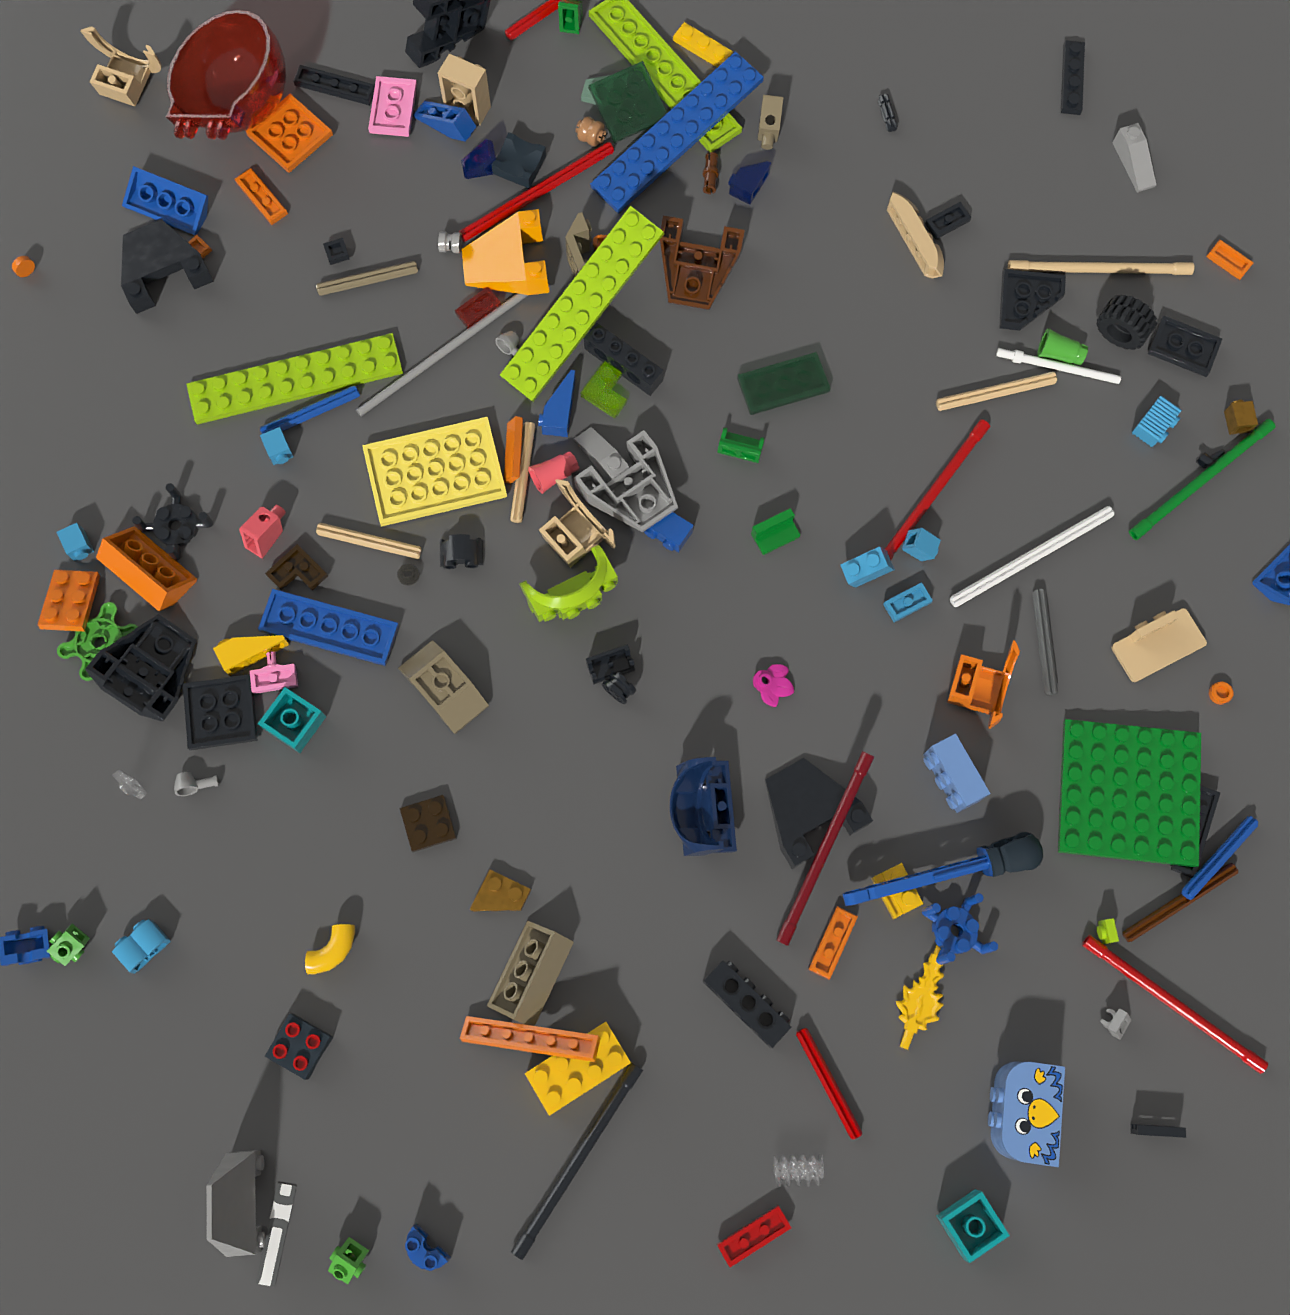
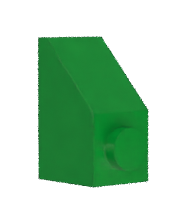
M560 0L558 3L560 32L579 34L583 16L582 1Z

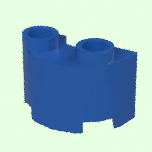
M45 926L32 927L30 932L21 934L20 930L9 931L5 933L6 936L0 937L1 966L16 963L19 965L42 961L43 958H50V954L47 952L49 949L48 931L45 929Z
M416 1223L407 1235L405 1243L407 1255L412 1263L421 1269L432 1271L442 1267L451 1257L440 1246L436 1248L428 1246V1234Z

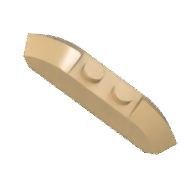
M893 191L887 208L890 217L924 276L932 279L941 277L944 271V258L939 245L933 243L932 235L926 231L922 218L917 215L919 210L903 195Z

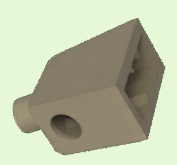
M763 95L758 130V140L762 141L761 148L772 149L773 143L778 141L783 97Z

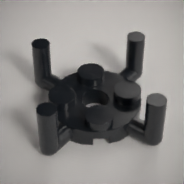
M169 483L165 488L172 496V504L160 507L156 511L153 523H145L139 516H135L132 522L141 532L154 531L157 538L167 545L165 548L167 554L177 561L180 559V547L187 545L193 536L197 535L199 528L212 527L213 521L206 512L199 513L198 517L200 520H198L188 506L181 504L180 492L172 483ZM181 521L179 529L171 530L173 522Z

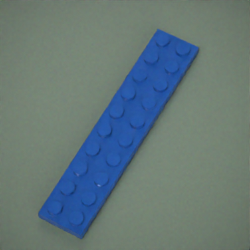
M735 51L590 183L591 188L619 214L764 81V77Z

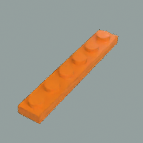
M466 1016L460 1035L462 1042L591 1062L596 1060L601 1040L599 1035Z

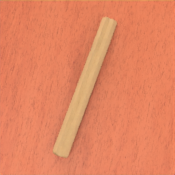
M525 422L523 426L520 477L515 482L510 516L511 522L521 523L523 518L529 476L528 467L531 462L535 423Z
M319 523L316 528V533L320 536L419 559L422 552L420 546L324 523Z

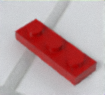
M777 1205L719 1242L717 1246L730 1268L790 1230L791 1226Z

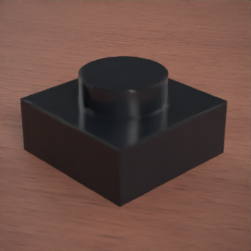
M343 238L323 243L330 265L350 259Z

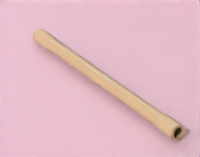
M1009 260L1007 269L1029 272L1192 275L1194 273V263L1030 262L1027 260Z

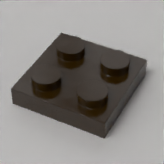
M444 795L399 808L412 852L457 839Z

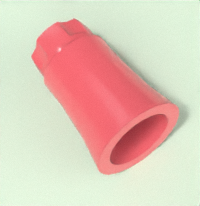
M570 451L528 467L530 477L541 494L555 485L556 479L563 480L571 476V473L579 470L578 462Z

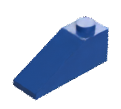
M424 101L413 114L415 119L451 139L466 141L477 127L465 108Z
M570 370L544 406L543 414H539L538 426L542 427V434L568 437L576 381L575 370Z

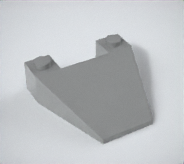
M643 430L627 441V453L634 460L635 465L608 483L603 481L592 465L574 477L575 488L588 504L641 532H644L678 508L658 448Z
M261 1150L226 1153L206 1185L207 1240L226 1257L255 1255L260 1253L262 1247L265 1246V1232H262L261 1226H256L255 1177L261 1175V1170L264 1169V1156L261 1155Z

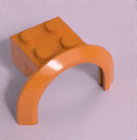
M1013 640L1003 671L982 666L983 660L961 654L947 703L989 714L988 729L997 725L1003 716L1001 711L1014 665L1020 653L1016 641Z

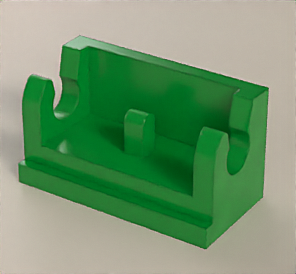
M723 428L717 453L759 463L765 438L761 437L758 440L728 432V428Z

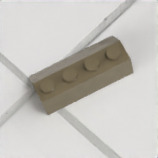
M527 921L487 1007L524 1025L535 1026L574 942L557 932Z

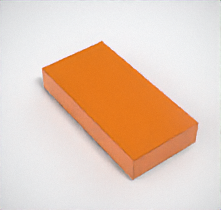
M1219 240L1206 256L1239 280L1254 263L1222 240Z

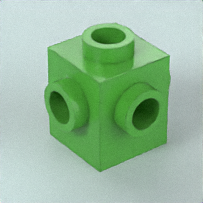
M71 924L63 933L59 930L49 940L52 945L47 952L55 962L66 966L71 960L76 962L85 952L82 948L90 938L74 924Z
M348 1237L343 1246H337L329 1259L332 1263L328 1271L336 1279L349 1284L354 1276L359 1278L366 1267L363 1261L369 1250Z

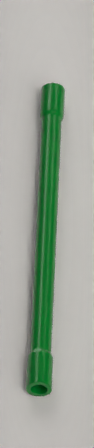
M1271 419L1263 421L1247 437L1162 506L1129 530L1130 536L1134 540L1140 539L1156 523L1258 440L1263 439L1276 427L1275 423Z

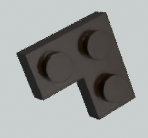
M298 544L265 573L281 591L297 576L311 590H314L328 577V574Z

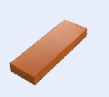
M252 168L235 178L237 185L271 225L288 215L287 210Z
M515 416L507 423L504 483L507 484L513 483L520 477L523 418Z
M838 906L835 908L808 970L830 980L858 916Z

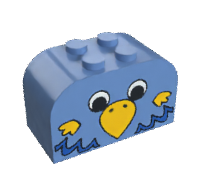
M1010 1062L999 1069L995 1076L994 1087H991L990 1101L993 1102L992 1112L990 1111L988 1114V1126H991L992 1143L1001 1155L1020 1162L1059 1167L1065 1067L1035 1062Z

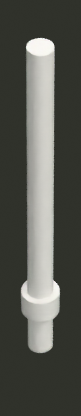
M998 348L996 356L1011 359L1014 363L1020 364L1024 362L1119 384L1121 380L1119 375L1024 354V351L1020 350L1010 351Z

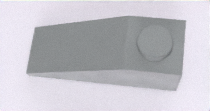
M1139 123L1120 128L1112 143L1136 192L1155 187L1157 184L1147 139Z
M592 427L574 438V441L607 482L629 469V465L617 450Z

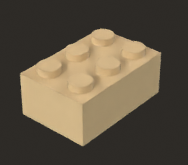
M449 54L438 71L443 104L465 108L473 122L481 125L491 108L486 69L478 64L474 65L465 61L462 57Z

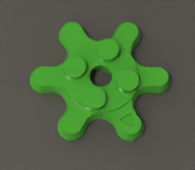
M112 602L104 603L100 608L99 615L94 619H88L85 632L75 631L74 639L60 644L57 648L58 656L63 659L77 656L82 660L79 675L85 681L93 680L85 668L97 653L138 627L135 624L118 626L115 623L117 606ZM98 637H104L105 644L96 648L94 645L95 640Z

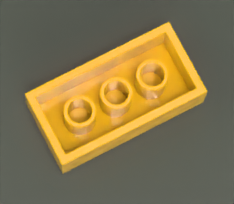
M607 1022L587 1033L599 1035L601 1038L595 1062L551 1056L525 1073L549 1116L631 1063Z

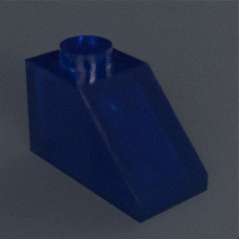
M765 161L740 167L736 174L733 173L729 179V194L751 205L770 174L771 162Z

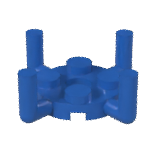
M977 893L965 898L961 908L954 906L940 912L941 906L935 903L922 909V914L933 921L932 932H934L935 942L940 948L936 958V962L939 965L954 961L956 958L955 954L967 952L971 948L981 954L998 949V944L994 941L982 944L977 940L979 923L969 913L972 905L983 901L982 894ZM952 924L959 929L957 937L951 933Z

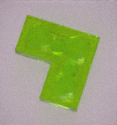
M604 362L581 391V397L615 419L627 404L626 398L612 390L621 378L622 372Z

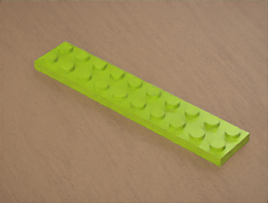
M605 0L589 10V17L670 109H673L701 83L697 76L629 0ZM728 113L699 141L709 153L714 152L742 132V127Z
M630 206L504 368L500 376L534 402L662 238L664 232Z
M393 333L186 383L194 421L198 425L353 385L403 374Z

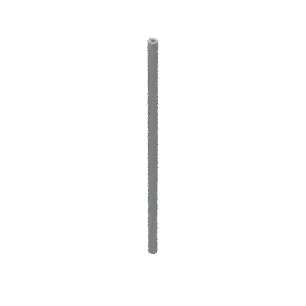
M515 294L356 409L357 413L360 416L366 414L528 295Z

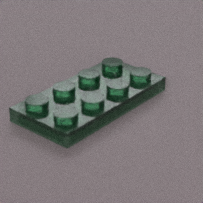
M817 352L737 375V380L750 415L830 392L831 389Z

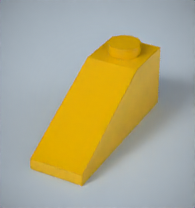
M283 635L236 637L220 641L213 650L224 671L231 676L266 658L267 652H270V654L271 652H277L290 644Z

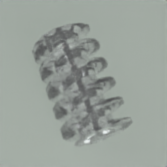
M802 1154L799 1156L798 1162L795 1155H790L788 1162L785 1155L780 1156L779 1162L776 1156L773 1155L774 1180H776L778 1187H781L783 1180L790 1187L794 1179L797 1187H800L802 1179L805 1180L807 1186H810L812 1179L819 1186L821 1179L824 1177L822 1154H819L817 1161L813 1154L809 1155L808 1161H806L805 1156Z

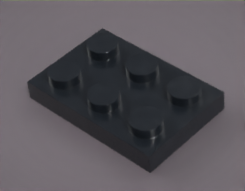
M1163 316L1148 354L1207 377L1210 374L1222 338Z

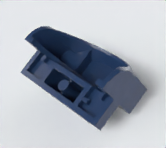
M716 757L691 759L677 765V779L670 796V816L674 829L683 842L684 856H705L711 853L736 852L729 761H716ZM705 777H706V785L703 786V783H704V780H705Z

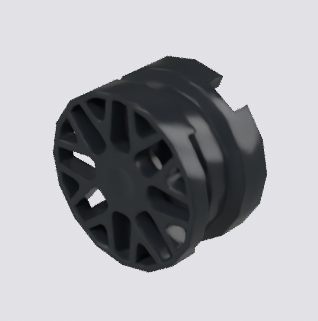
M612 671L609 675L610 678L601 685L615 700L626 704V698L634 695L636 688L632 683L629 684L626 681L627 679L620 673L615 675L616 672Z

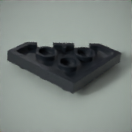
M1004 269L1002 273L999 329L1020 331L1061 300L1065 295L1066 275Z

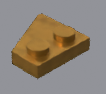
M489 870L470 910L473 912L521 911L531 889L493 870Z

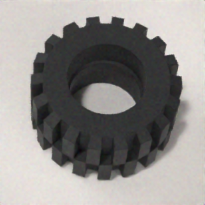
M1116 295L1109 300L1098 317L1096 325L1098 331L1110 343L1123 349L1135 350L1144 345L1157 325V318L1154 315V311L1141 300L1132 296Z

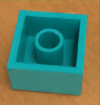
M284 687L258 725L298 753H301L326 716L321 710Z
M974 1189L936 1215L961 1257L968 1263H971L1010 1236L983 1192Z

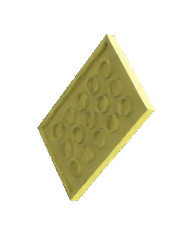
M488 417L362 445L381 527L507 497Z

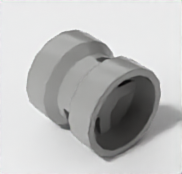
M440 231L438 238L439 252L446 253L447 251H452L453 253L460 254L462 247L461 233L454 232L453 234H448L446 231Z

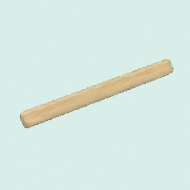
M1049 372L937 399L936 406L939 411L1053 385L1057 381V376L1055 372Z

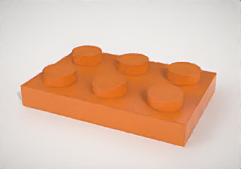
M54 570L38 621L39 628L85 632L100 580L99 573Z

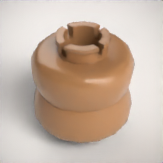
M588 116L583 120H579L577 123L579 128L576 127L579 141L587 142L591 146L603 143L605 139L603 135L606 136L603 122L595 121Z

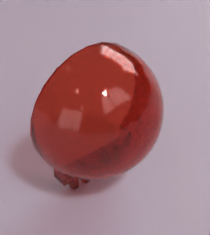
M233 10L218 14L199 25L178 48L170 64L167 76V92L171 105L166 115V118L175 125L174 134L176 138L183 139L185 136L186 138L193 139L198 127L206 129L205 132L208 138L215 139L218 137V139L225 140L230 133L244 132L258 126L276 109L283 96L286 83V63L277 37L258 15L244 10Z

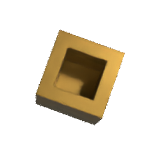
M1233 401L1224 411L1229 435L1250 433L1258 425L1253 401Z

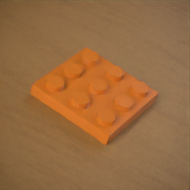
M291 94L286 96L246 131L247 136L288 173L333 136L332 130Z

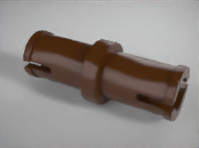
M710 152V158L709 153L705 156L706 162L703 169V192L706 194H711V188L713 194L716 192V179L719 176L717 169L718 154Z

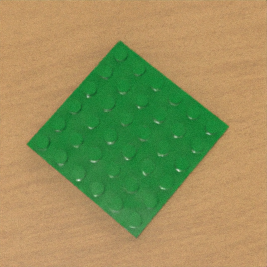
M1065 719L1063 721L1058 853L1198 867L1201 733Z

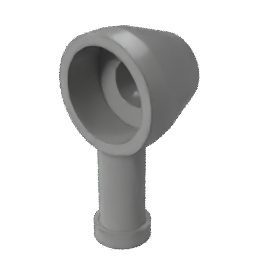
M513 331L503 333L495 340L498 348L507 355L512 354L515 356L519 350L516 347L519 337Z
M181 772L176 776L174 791L177 796H189L196 793L198 789L219 786L217 775H214L210 778L195 780L190 772Z

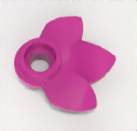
M771 665L767 670H760L753 676L754 687L760 691L762 700L772 707L777 706L779 697H788L794 693L792 683L785 678L789 669L784 665ZM762 677L766 678L767 684L762 682Z

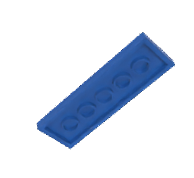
M272 589L258 630L273 636L283 635L288 640L386 666L399 624Z

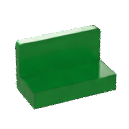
M791 508L752 527L751 535L763 555L800 537V533L793 522L795 515Z

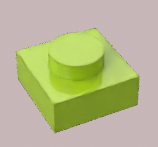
M1114 918L1098 921L1097 934L1103 944L1119 942Z

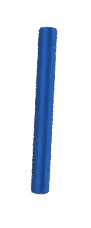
M353 385L261 426L260 432L264 434L279 427L282 431L358 398L360 396L359 391Z
M1248 816L1185 885L1181 894L1188 900H1192L1258 827V820Z

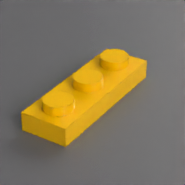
M685 22L673 35L674 42L717 68L733 54L732 50Z

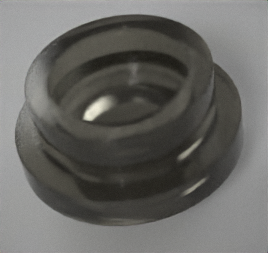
M405 564L399 568L397 577L403 585H413L419 579V571L416 566ZM411 571L412 574L410 577H405V572Z

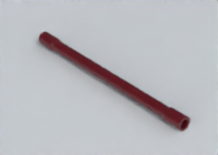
M862 751L849 784L790 913L776 938L778 942L789 946L797 928V923L859 787L874 760V756Z

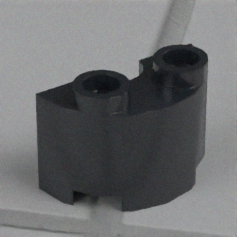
M466 534L450 535L447 541L440 539V567L455 569L456 565L465 564L466 568H477L478 565H483V540L481 538L470 539V535Z

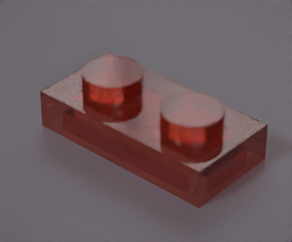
M486 287L455 310V314L467 328H470L499 307L501 302Z

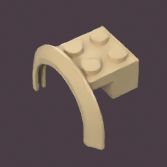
M94 27L81 29V33L96 49L110 57L107 67L97 64L90 80L91 85L99 95L136 106L150 73H158L162 68V64L152 48L146 45L148 51L144 50L143 52L148 60H141L129 56L110 45Z
M556 479L557 486L573 508L560 519L554 516L541 527L539 531L542 537L570 568L602 540L614 549L616 543L613 530L610 528L608 531L597 521L577 497L568 481Z

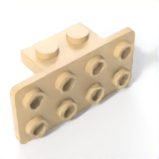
M1182 608L1176 612L1174 610L1168 614L1163 611L1153 617L1154 621L1149 624L1147 621L1135 626L1136 631L1112 645V651L1132 682H1137L1206 646L1207 642L1186 609Z

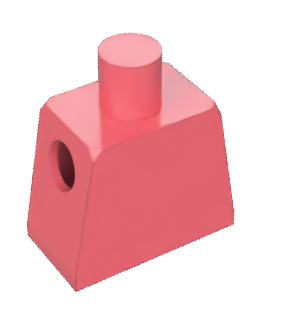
M275 505L271 511L265 507H260L239 528L244 547L263 559L283 531L280 520L286 514L285 510L279 505Z

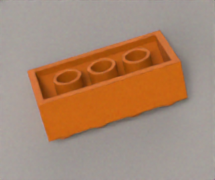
M135 526L104 537L96 556L102 564L158 611L175 605L197 581L194 575L177 561L173 560L163 549Z

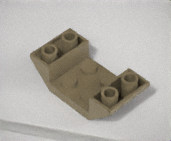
M582 212L577 214L565 237L567 261L574 278L587 263V260H583L581 254L590 251V242H592L590 234L592 231L588 219L585 220Z
M433 640L398 668L434 708L454 734L489 707L473 683Z

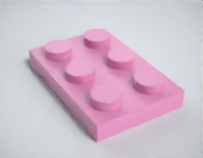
M376 76L368 127L369 133L410 137L417 89L416 80Z

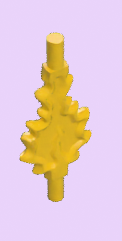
M936 945L934 953H931L929 961L923 963L924 975L919 977V983L913 980V987L911 989L904 985L903 1000L896 1001V1005L902 1012L898 1018L905 1023V1032L899 1047L906 1050L909 1049L914 1033L917 1034L918 1029L927 1030V1023L939 1020L937 1011L943 1006V1003L938 1001L943 994H936L934 991L938 989L936 984L944 977V973H941L939 970L943 964L939 965L936 962L940 952L938 945Z

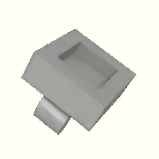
M1107 1009V1013L1113 1016V1019L1110 1022L1101 1019V1023L1105 1028H1108L1112 1036L1121 1040L1131 1022V1018L1127 1012L1118 1009L1117 1013L1113 1009Z

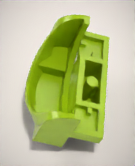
M600 545L591 548L597 562V566H595L596 571L592 573L584 571L548 589L546 594L536 591L526 580L519 583L527 598L531 612L536 615L539 622L552 620L556 617V614L563 620L566 618L573 619L580 614V611L586 608L593 609L597 607L600 601H602L601 591L608 592L615 588V584L618 583V576Z

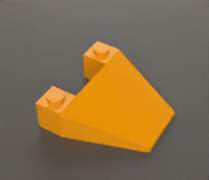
M539 209L515 213L462 248L465 286L524 295L549 293L545 260L525 263L523 244L543 241Z

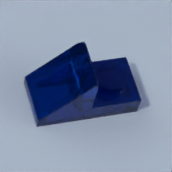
M485 139L461 160L464 178L472 179L493 175L492 163L496 159L493 141Z

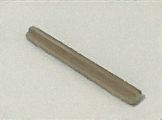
M415 261L317 283L316 289L318 294L322 296L415 274L418 272Z

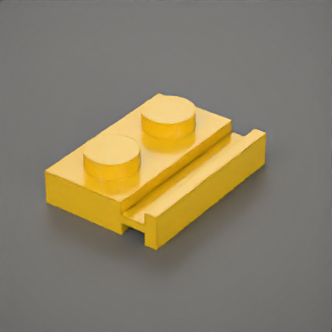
M900 863L871 879L874 884L907 876L908 873L903 864ZM916 888L881 897L892 919L924 904Z

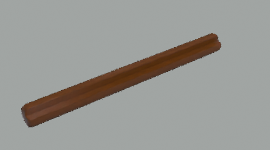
M1233 863L1222 867L1192 900H1188L1180 894L1122 932L1123 937L1127 942L1134 941L1238 874L1237 867Z

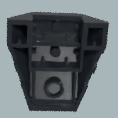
M158 614L135 628L131 633L119 638L107 648L105 647L100 650L85 670L101 690L137 714L164 721L177 704L196 639Z

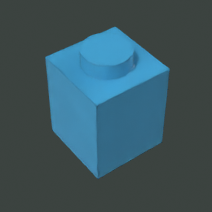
M280 427L260 435L273 465L284 464L290 458H293V454Z
M77 522L56 532L66 554L73 561L85 559L90 553L94 552L85 530Z
M923 528L909 530L902 550L919 561L931 560L935 558L939 551L938 547L941 539Z

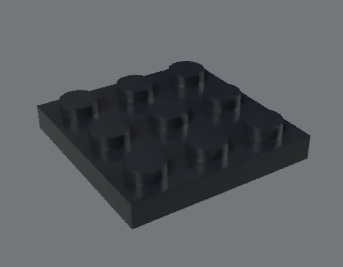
M250 674L183 684L187 747L190 751L258 741Z

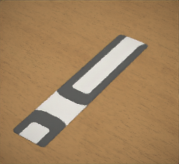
M277 1184L265 1238V1246L263 1247L257 1274V1284L275 1286L296 1190L294 1185Z

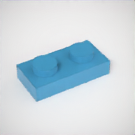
M921 582L885 601L883 605L895 623L931 604L933 600Z

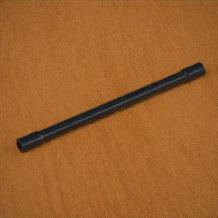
M632 1062L530 1225L513 1247L511 1253L521 1260L525 1258L541 1228L623 1099L643 1072L641 1068Z

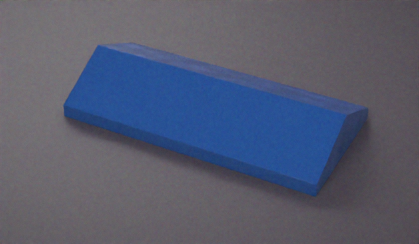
M133 166L122 206L155 220L162 219L170 226L197 235L207 218L208 195Z
M1290 545L1253 581V585L1270 601L1290 605Z

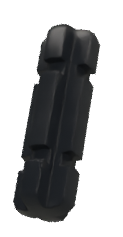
M881 94L878 103L882 107L880 109L884 122L887 123L885 125L888 132L896 131L898 123L894 119L895 114L890 103V97L888 94Z

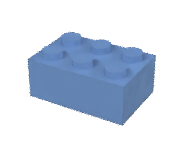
M956 734L934 744L923 754L926 767L934 772L937 786L939 789L944 790L949 807L952 810L955 809L956 813L974 805L991 794Z

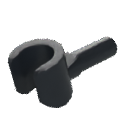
M1221 449L1211 456L1204 453L1196 463L1203 468H1207L1213 460L1223 455L1225 450Z

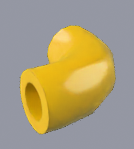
M333 925L328 944L322 949L307 951L305 957L306 973L317 974L330 971L343 962L353 945L355 925Z

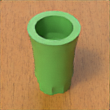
M1048 328L1040 341L1037 356L1052 358L1069 364L1082 365L1088 353V346Z

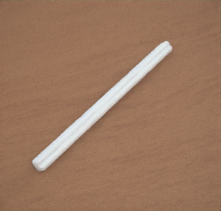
M1110 506L1101 509L952 595L950 602L954 607L962 605L1112 518L1114 511Z

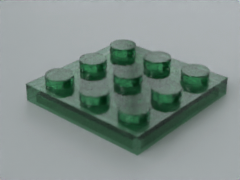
M643 61L588 86L614 144L654 126L667 114Z

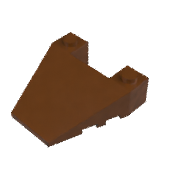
M663 215L661 230L664 232V235L660 239L668 303L709 310L741 255L745 230L724 226L720 248L681 242L684 219Z

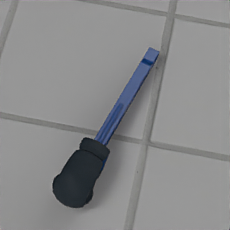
M1020 832L1016 836L994 842L990 847L986 845L977 847L978 857L847 891L842 895L845 906L978 871H982L983 875L996 877L1003 875L1005 871L1011 873L1033 870L1041 865L1043 848L1040 841L1033 834Z

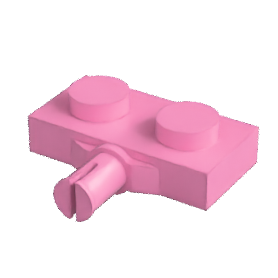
M276 652L266 653L267 666L261 669L250 670L253 694L283 690L284 687L287 689L298 687L296 665L277 664Z

